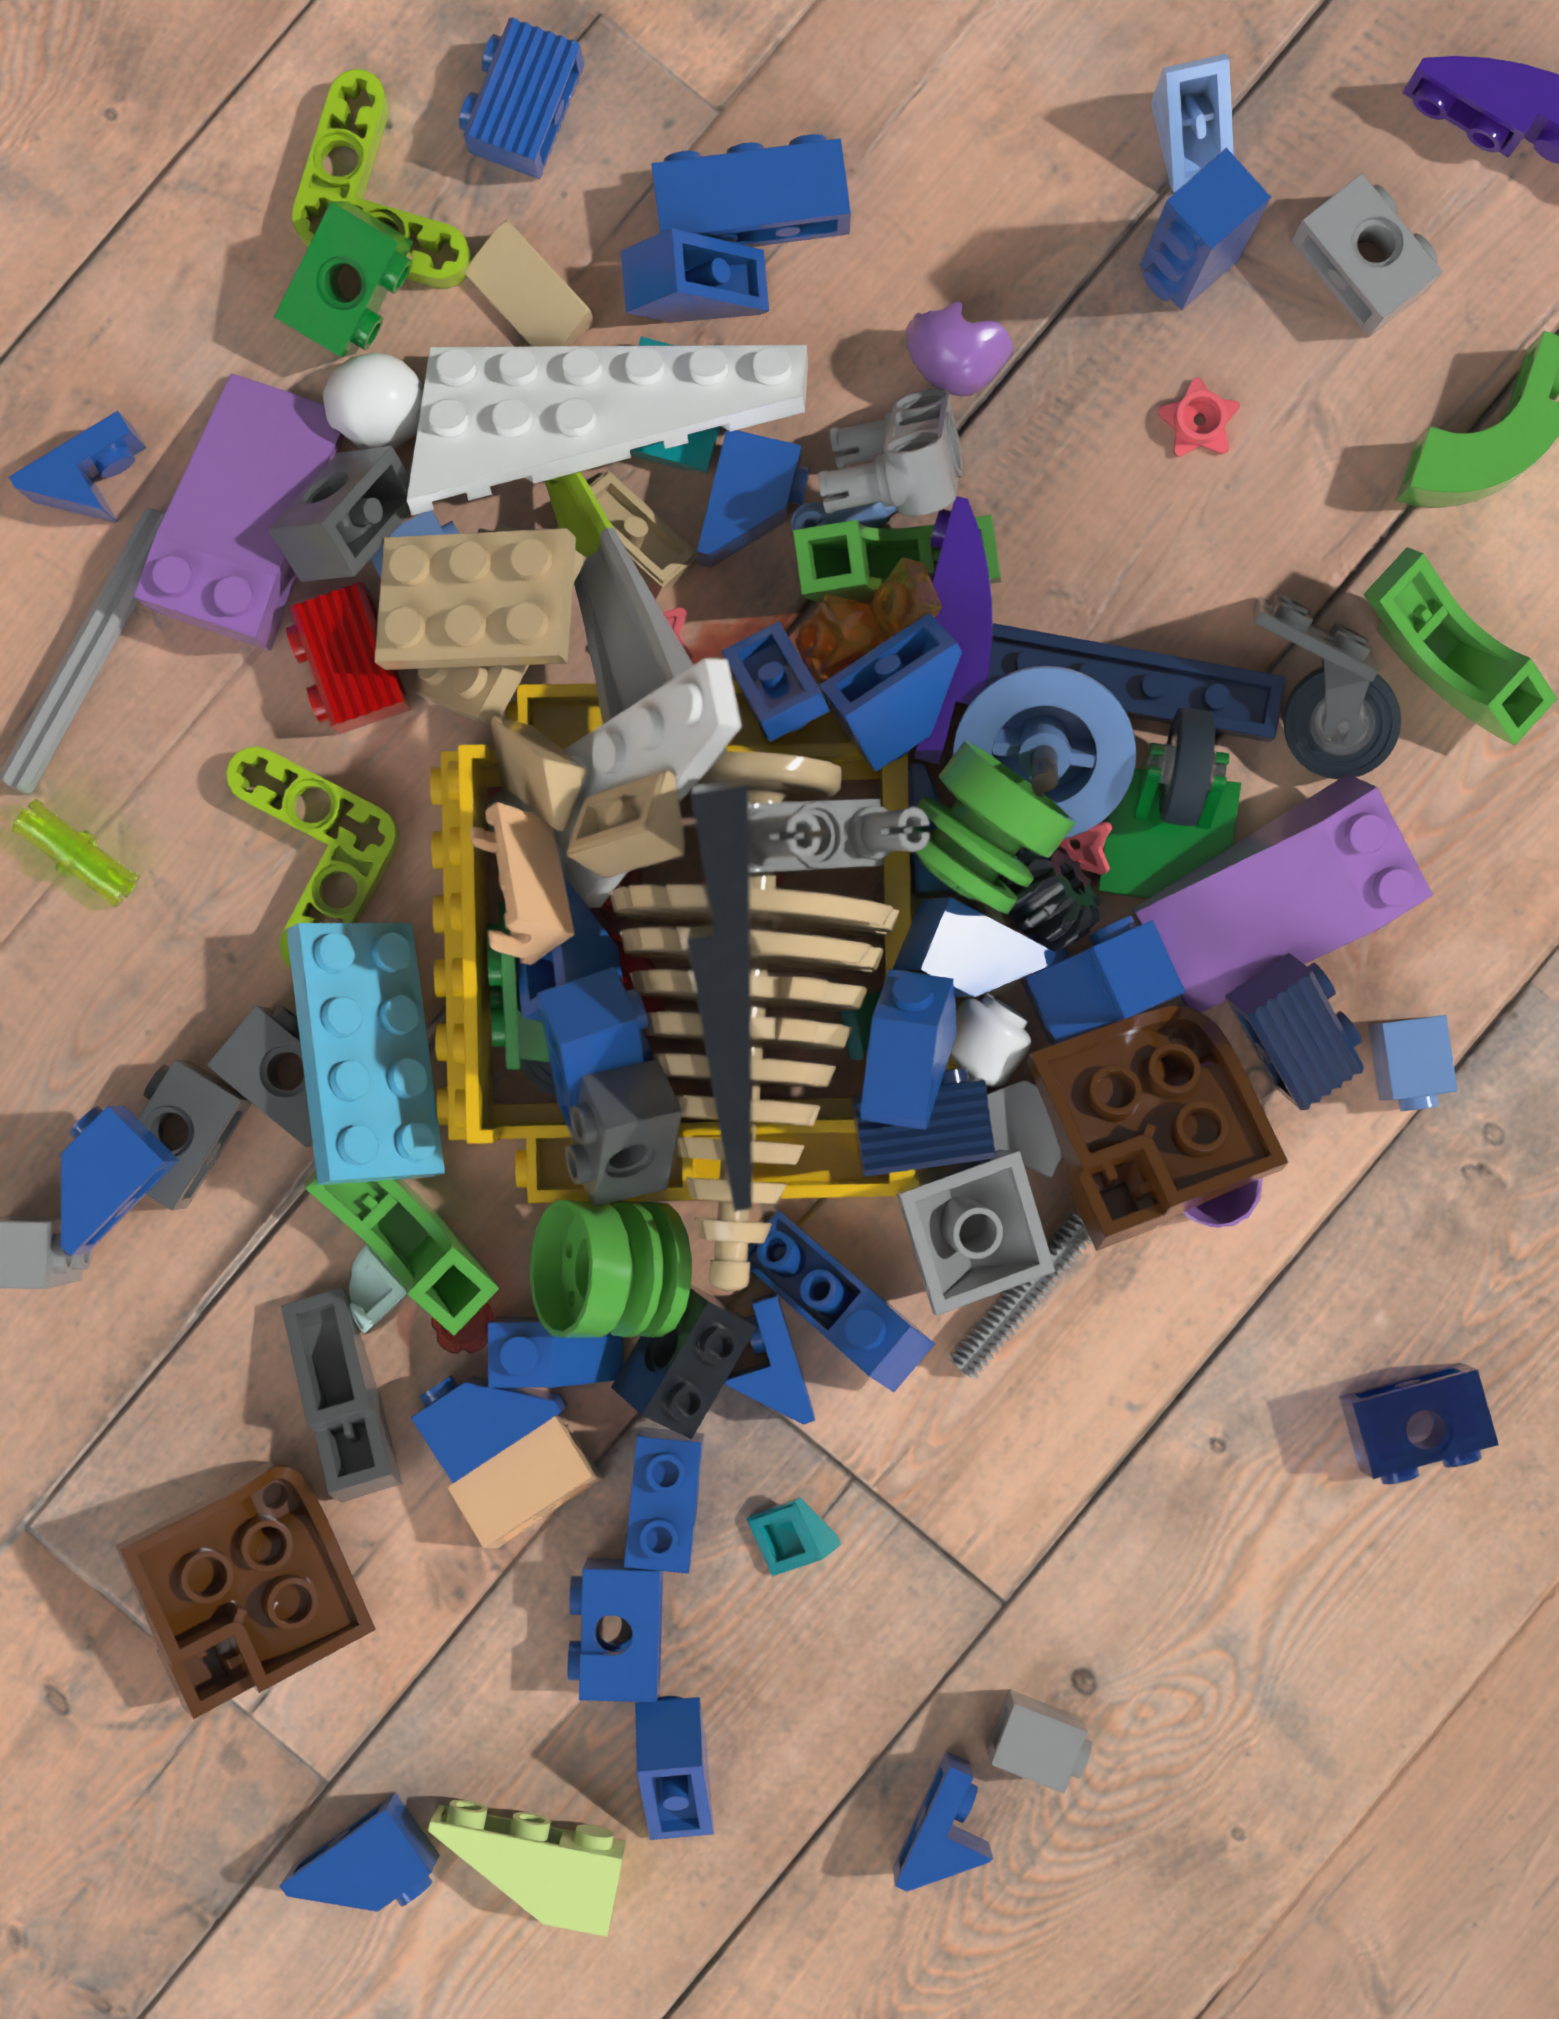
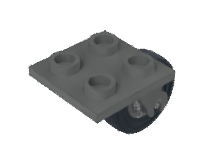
M1277 594L1273 602L1259 596L1253 607L1255 624L1322 657V667L1306 675L1295 686L1285 706L1283 716L1284 734L1292 754L1309 771L1330 779H1340L1347 774L1359 777L1373 771L1388 758L1398 741L1401 729V711L1392 688L1377 674L1379 670L1370 652L1372 648L1366 645L1368 639L1334 622L1330 631L1312 623L1313 618L1309 616L1311 610L1284 595Z

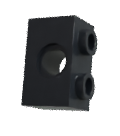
M691 1285L685 1312L676 1328L663 1337L640 1336L611 1388L642 1416L692 1440L757 1326L724 1301Z

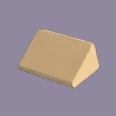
M507 219L495 229L467 267L466 277L531 347L570 346L594 324L592 313L588 306Z
M608 470L590 484L589 487L653 597L658 602L698 560L697 551Z
M492 716L491 727L501 783L554 829L564 831L584 781L586 768L532 725Z
M665 770L586 797L567 849V856L602 877H612L682 856L684 852V834L675 775Z

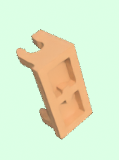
M496 802L485 811L487 822L494 826L495 832H488L480 827H471L469 829L474 846L496 853L500 872V888L503 890L507 911L504 915L505 923L511 932V935H507L502 931L491 930L488 932L491 948L495 951L519 957L521 963L532 965L575 935L555 831L550 824L538 815Z
M555 1416L447 1488L483 1548H499L604 1478L569 1424L564 1426L560 1418Z

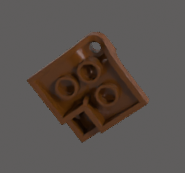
M1175 1005L1154 1009L1032 1052L1029 1055L1027 1064L1046 1107L1062 1152L1072 1187L1070 1194L1096 1251L1151 1231L1157 1225L1200 1204L1279 1172L1289 1163L1230 1042L1214 1021L1197 1010ZM1178 1038L1183 1040L1188 1047L1170 1043L1169 1041L1170 1039Z
M281 1462L263 1463L231 1479L230 1484L217 1494L115 1545L150 1626L161 1661L182 1707L193 1719L253 1687L260 1693L376 1630L334 1532L313 1489L301 1473ZM272 1483H279L281 1486L279 1499L273 1504H264L262 1495L265 1488Z

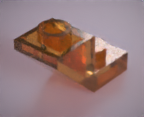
M902 557L887 580L878 587L869 605L826 594L812 616L801 626L795 643L802 661L819 687L820 684L926 614L930 613L935 618L943 606L924 564Z

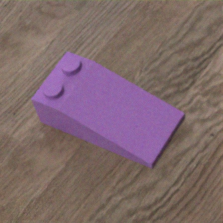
M232 373L230 374L156 532L134 595L135 599L154 613L271 651L297 575L268 529L340 451L344 435L340 431L333 429L328 423L323 403Z
M1347 774L1131 910L1140 925L1151 920L1154 921L1185 989V993L1179 996L1187 1008L1202 1013L1227 1001L1225 999L1227 994L1287 953L1292 954L1303 964H1306L1379 930L1433 896V893L1378 787Z

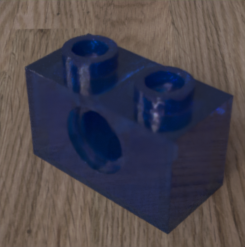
M1462 1363L1339 1396L1359 1470L1372 1479L1381 1478L1382 1484L1385 1485L1415 1479L1420 1476L1418 1467L1442 1461L1444 1467L1451 1468L1477 1462L1482 1459L1480 1450L1499 1445L1478 1369ZM1428 1410L1433 1420L1430 1435L1421 1442L1411 1443L1406 1431L1409 1419L1419 1411Z

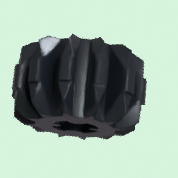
M1061 846L1057 847L1050 858L1036 854L1026 848L1016 852L1015 856L1033 875V880L1028 887L1019 885L1002 874L998 876V879L1017 896V902L1008 912V915L1015 922L1016 930H1022L1027 935V938L1053 952L1062 947H1069L1087 935L1090 929L1100 921L1098 909L1100 902L1099 897L1091 889L1092 880L1087 878L1081 871L1080 862H1074L1069 857L1066 849Z

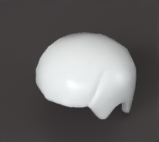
M373 352L350 357L331 372L323 391L327 421L333 429L340 431L358 448L371 449L392 446L393 449H397L417 435L424 386L413 370L403 361L391 355Z

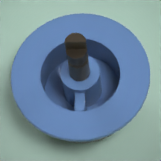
M1036 666L1024 668L1006 674L990 683L972 700L965 710L954 739L953 756L962 743L967 740L1031 783L1032 790L1038 797L1043 798L1045 794L1075 820V825L1064 839L1081 834L1108 817L1126 794L1135 769L1136 743L1134 732L1126 711L1120 702L1106 687L1095 679L1081 672L1062 667Z

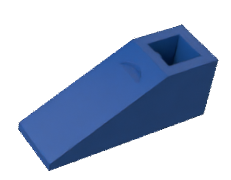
M777 1210L767 1222L772 1224L765 1242L750 1243L748 1245L747 1262H750V1270L865 1374L892 1392H895L935 1343L792 1220Z

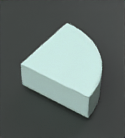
M368 1244L357 1255L349 1280L351 1314L363 1333L368 1332L407 1296L401 1281Z

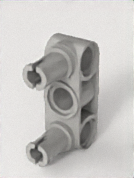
M927 389L914 392L895 401L892 411L885 412V419L830 429L833 452H838L835 455L838 470L820 471L818 476L821 496L827 497V499L823 500L827 514L834 513L837 510L883 501L885 507L894 506L902 515L920 516L942 510L955 501L959 477L962 476V451L947 390ZM875 460V462H872V463H867V464H862V465H857V466L845 468L846 466H849V465H854V464H859V463H864V462H869V461Z
M880 799L750 804L751 873L884 865L883 858L891 851L916 852L922 850L929 841L930 832L913 833L912 827L927 826L929 821L926 813L919 808L910 807L902 810L888 811L881 807Z

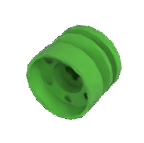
M965 740L939 775L943 784L958 800L951 808L937 800L923 796L917 807L926 813L927 818L937 828L934 831L927 826L912 827L913 833L930 832L927 845L915 853L921 860L920 862L931 873L958 893L969 899L984 902L992 908L1008 914L1017 902V896L998 879V876L1002 874L1017 884L1028 887L1033 880V875L1015 856L1016 852L1022 846L1036 854L1050 858L1075 825V820L1045 794L1043 798L1038 797L1032 790V784L978 746Z
M556 1200L545 1209L536 1227L531 1248L530 1284L533 1304L539 1320L551 1336L562 1338L604 1337L610 1332L612 1335L621 1337H635L636 1335L663 1337L676 1328L685 1312L691 1289L692 1256L688 1233L680 1214L668 1203L617 1201L612 1206L605 1204L592 1207L590 1200Z

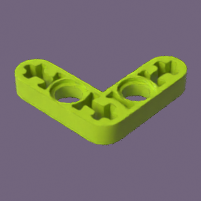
M351 69L341 73L334 79L329 89L293 205L292 222L298 236L308 248L316 232L308 220L309 217H320L323 214L324 208H328L331 201H348L384 224L396 227L399 233L412 241V234L414 232L418 233L416 238L423 249L439 252L443 247V243H449L457 260L456 262L445 261L441 270L435 269L431 256L412 250L411 246L406 257L409 258L412 252L413 263L406 279L435 288L448 289L458 286L467 278L465 273L469 263L472 261V256L466 238L457 228L443 222L363 199L387 123L390 105L382 83L374 74L362 69ZM361 90L367 92L373 104L372 107L362 106L355 121L359 135L365 136L363 139L349 131L352 112L345 101L346 98L357 99ZM338 147H348L358 155L355 169L350 174L342 177L327 173L324 169V161L328 153Z
M258 746L246 747L237 752L229 761L226 775L227 783L232 793L242 801L328 845L281 934L279 941L280 955L285 964L291 968L286 929L297 923H319L320 920L308 917L312 906L328 917L343 920L342 923H358L398 848L400 841L399 827L392 816L363 798L268 749ZM264 760L268 761L266 772L286 785L289 783L291 773L298 775V778L286 789L280 810L274 808V804L282 796L272 790L258 785L252 793L248 792L250 781L243 776L244 770L248 765L258 768ZM312 788L326 791L331 803L329 814L318 823L304 822L297 813L299 797L303 792ZM346 802L354 804V807L346 814L351 819L367 826L373 822L374 818L381 820L378 825V831L385 836V839L380 847L375 844H369L365 851H360L358 848L361 845V839L341 826L339 827L336 839L329 836V833L341 822ZM336 873L349 874L357 884L356 897L345 908H332L323 897L325 882Z

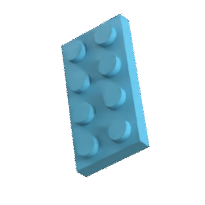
M297 923L286 929L318 1185L427 1178L445 1173L413 924Z

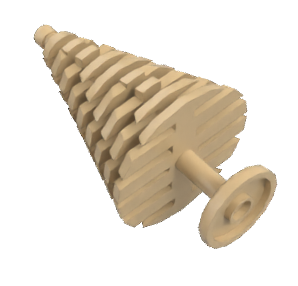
M725 752L694 786L750 777V804L818 800L838 793L841 787L842 769L833 763L808 757L760 752ZM777 871L751 873L753 1165L754 1162L796 1165L805 1146L756 1142V1123L813 1126L821 1107L809 1104L761 1101L760 1085L829 1087L836 1069L835 1066L762 1059L763 1047L842 1049L845 1047L853 1029L843 1025L818 1023L815 1021L765 1017L766 1009L854 1011L861 1009L868 989L863 986L828 983L827 980L801 977L768 976V972L861 974L873 972V970L876 971L884 952L882 948L871 947L870 944L826 937L885 935L887 932H892L899 910L893 909L894 907L873 901L775 889ZM666 884L667 887L638 885L629 886V888H615L609 891L614 912L618 916H625L629 919L646 923L677 927V929L657 927L623 930L620 936L626 954L632 957L649 958L651 961L691 966L687 943L690 928L713 924L707 885ZM647 970L631 972L632 974H630L633 986L640 996L698 1004L692 970H688V972ZM646 1013L649 1026L645 1028V1032L649 1036L705 1042L700 1013ZM652 1054L653 1060L659 1059L666 1077L711 1081L707 1056ZM675 1095L682 1109L681 1118L718 1120L715 1098ZM677 1136L676 1149L679 1157L721 1160L719 1179L686 1177L691 1198L719 1200L717 1219L695 1218L700 1239L715 1240L714 1259L710 1261V1283L714 1287L725 1291L741 1290L747 1287L749 1283L750 1262H747L748 1243H764L772 1223L749 1221L750 1209L734 1212L722 1139ZM754 1182L752 1203L777 1204L787 1184Z

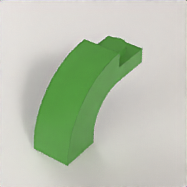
M1543 331L1526 349L1507 408L1498 424L1475 433H1453L1432 426L1423 433L1415 442L1396 501L1421 507H1451L1478 501L1505 488L1531 467L1551 447L1559 436V402L1553 401L1559 395L1558 335Z
M992 514L975 517L987 559L990 584L1002 582ZM858 520L793 530L802 595L813 601L831 604H881L916 600L923 572L935 574L941 549L930 546L935 524L885 529L866 527L861 525Z
M1406 547L1363 594L1382 620V624L1377 628V631L1398 657L1442 699L1471 721L1500 739L1515 746L1558 699L1530 657L1522 655L1497 641L1464 612L1452 597L1424 553Z
M315 1170L304 1181L305 1189L363 1239L395 1273L403 1284L406 1294L451 1334L455 1335L500 1289L490 1272L468 1245L402 1179L318 1185Z

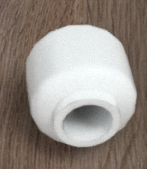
M986 993L982 1001L976 998L965 999L956 1010L957 1034L946 1069L967 1067L969 1079L982 1078L985 1079L987 1087L1001 1088L1008 1082L1030 1049L1031 1037L1024 1029L1029 1020L1006 1003Z

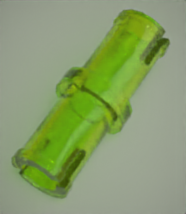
M35 799L28 804L31 812L29 813L26 809H23L13 823L11 831L16 835H20L56 862L55 870L62 876L69 877L73 875L108 901L109 905L113 908L120 906L124 900L121 896L123 895L127 898L131 894L140 876L130 871L96 845L97 837L89 831L83 830L78 832L46 808L40 800Z

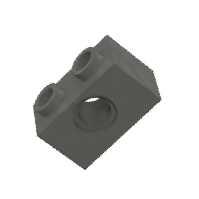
M392 446L337 453L269 527L268 531L301 582L355 577L384 544V537H390L411 513L407 502L410 476Z
M256 1005L209 1061L207 1066L302 1145L313 1147L305 1077L302 1083L292 1090L285 1088L277 1077L278 1064L285 1056L294 1053L302 1060L297 1016L282 1005H279L274 1012L270 1008Z
M659 1059L582 1076L578 1105L571 1108V1121L574 1130L573 1145L566 1147L565 1156L572 1181L576 1185L583 1183L592 1207L667 1189L682 1109Z
M174 1060L171 1067L162 1065L149 1081L143 1095L149 1102L138 1119L180 1160L146 1195L170 1210H179L189 1206L252 1102L236 1089L191 1061ZM175 1113L185 1119L189 1128V1135L185 1144L177 1150L170 1147L163 1137V1125L168 1117Z

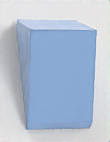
M1222 54L1164 67L1151 100V107L1170 187L1175 193L1226 147L1234 155L1230 66L1228 56Z

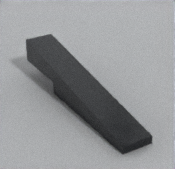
M750 777L696 785L691 792L713 924L691 927L687 943L734 1212L752 1209L754 1192Z

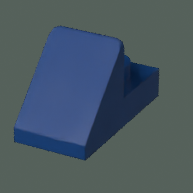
M117 410L9 476V479L13 486L33 503L110 522H117L115 515L93 480L100 476L110 478L124 472L134 463V455L146 449V446L135 428Z
M779 621L721 651L725 660L728 661V666L764 737L769 741L790 731L798 730L809 721L829 712L819 687Z
M771 1293L753 1299L752 1306L755 1314L745 1317L757 1326L750 1338V1342L755 1355L767 1351L769 1361L730 1373L724 1384L801 1424L815 1421L814 1409L778 1294Z
M948 1751L945 1752L894 1863L895 1887L908 1892L979 1867L993 1860L990 1844L986 1840L952 1825L954 1819L961 1823L966 1820L977 1795L978 1786L971 1783L974 1777L969 1761Z

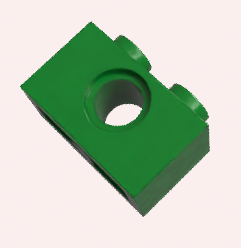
M331 201L274 318L339 357L357 354L359 348L366 351L374 342L383 324L384 318L377 313L388 291L396 294L411 270L413 261L406 256L414 241L348 201ZM346 264L353 266L358 271L362 281L361 291L353 301L346 298L338 287V274Z

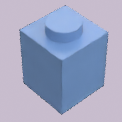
M1447 1015L1368 1025L1379 1101L1399 1100L1400 1111L1439 1107L1438 1094L1458 1092Z

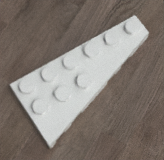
M807 345L430 347L407 494V502L413 516L434 510L433 501L463 493L467 494L468 501L492 495L490 486L525 477L533 483H538L631 458L630 449L663 441L664 447L667 449L688 443L687 434L722 426L731 432L804 413L808 374Z
M703 659L563 750L586 768V775L567 827H565L564 831L556 829L554 831L563 875L588 908H600L609 897V891L616 888L627 872L612 877H602L567 856V849L584 799L665 770L675 775L677 794L689 779H700L741 727L727 660ZM507 787L488 798V808L499 802L538 815ZM488 823L490 832H495L494 826Z

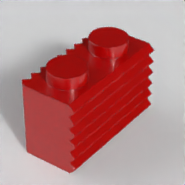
M355 582L351 586H345L339 590L330 591L325 595H318L314 599H306L302 603L290 606L295 625L286 627V634L297 662L301 664L308 661L316 684L306 687L311 707L319 723L329 720L331 727L339 734H343L411 710L398 669L385 670L375 663L378 611L371 592L363 582Z

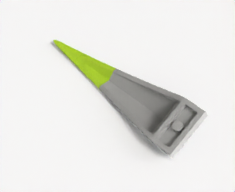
M580 471L545 480V484L559 529L567 528L576 537L575 550L587 558L574 585L584 622L602 723L604 724L694 665ZM725 746V748L722 750V752L718 755V757L714 760V762L711 764V766L707 769V771H708V770L715 764V762L727 751V747H726V746ZM689 779L682 787V789L678 792V801H680L700 779Z

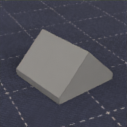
M1010 1149L995 1152L996 1158L929 1167L896 1191L933 1314L936 1316L1055 1272L1020 1150Z

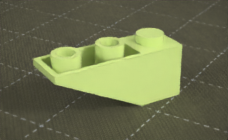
M468 1800L450 1801L449 1806L438 1805L430 1820L428 1831L543 1925L599 1936H608L626 1841L614 1839V1833L611 1830L596 1825H578L576 1831L550 1826V1819L535 1813L517 1812L513 1814L512 1818L487 1814L488 1808L486 1806Z

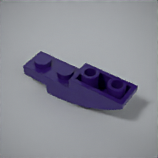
M1444 56L1427 57L1421 60L1402 94L1413 100L1414 106L1421 113L1432 119H1445L1467 132L1468 139L1482 150L1500 152L1509 158L1524 138L1533 143L1534 149L1540 156L1550 162L1559 164V74L1522 63L1485 57Z
M956 496L951 511L942 509L938 512L930 546L941 549L935 574L923 572L914 604V610L925 612L924 616L930 613L958 643L962 651L932 734L917 744L914 756L915 759L938 765L942 761L957 702L969 705L987 686L993 640V602L989 568L983 542L969 500Z

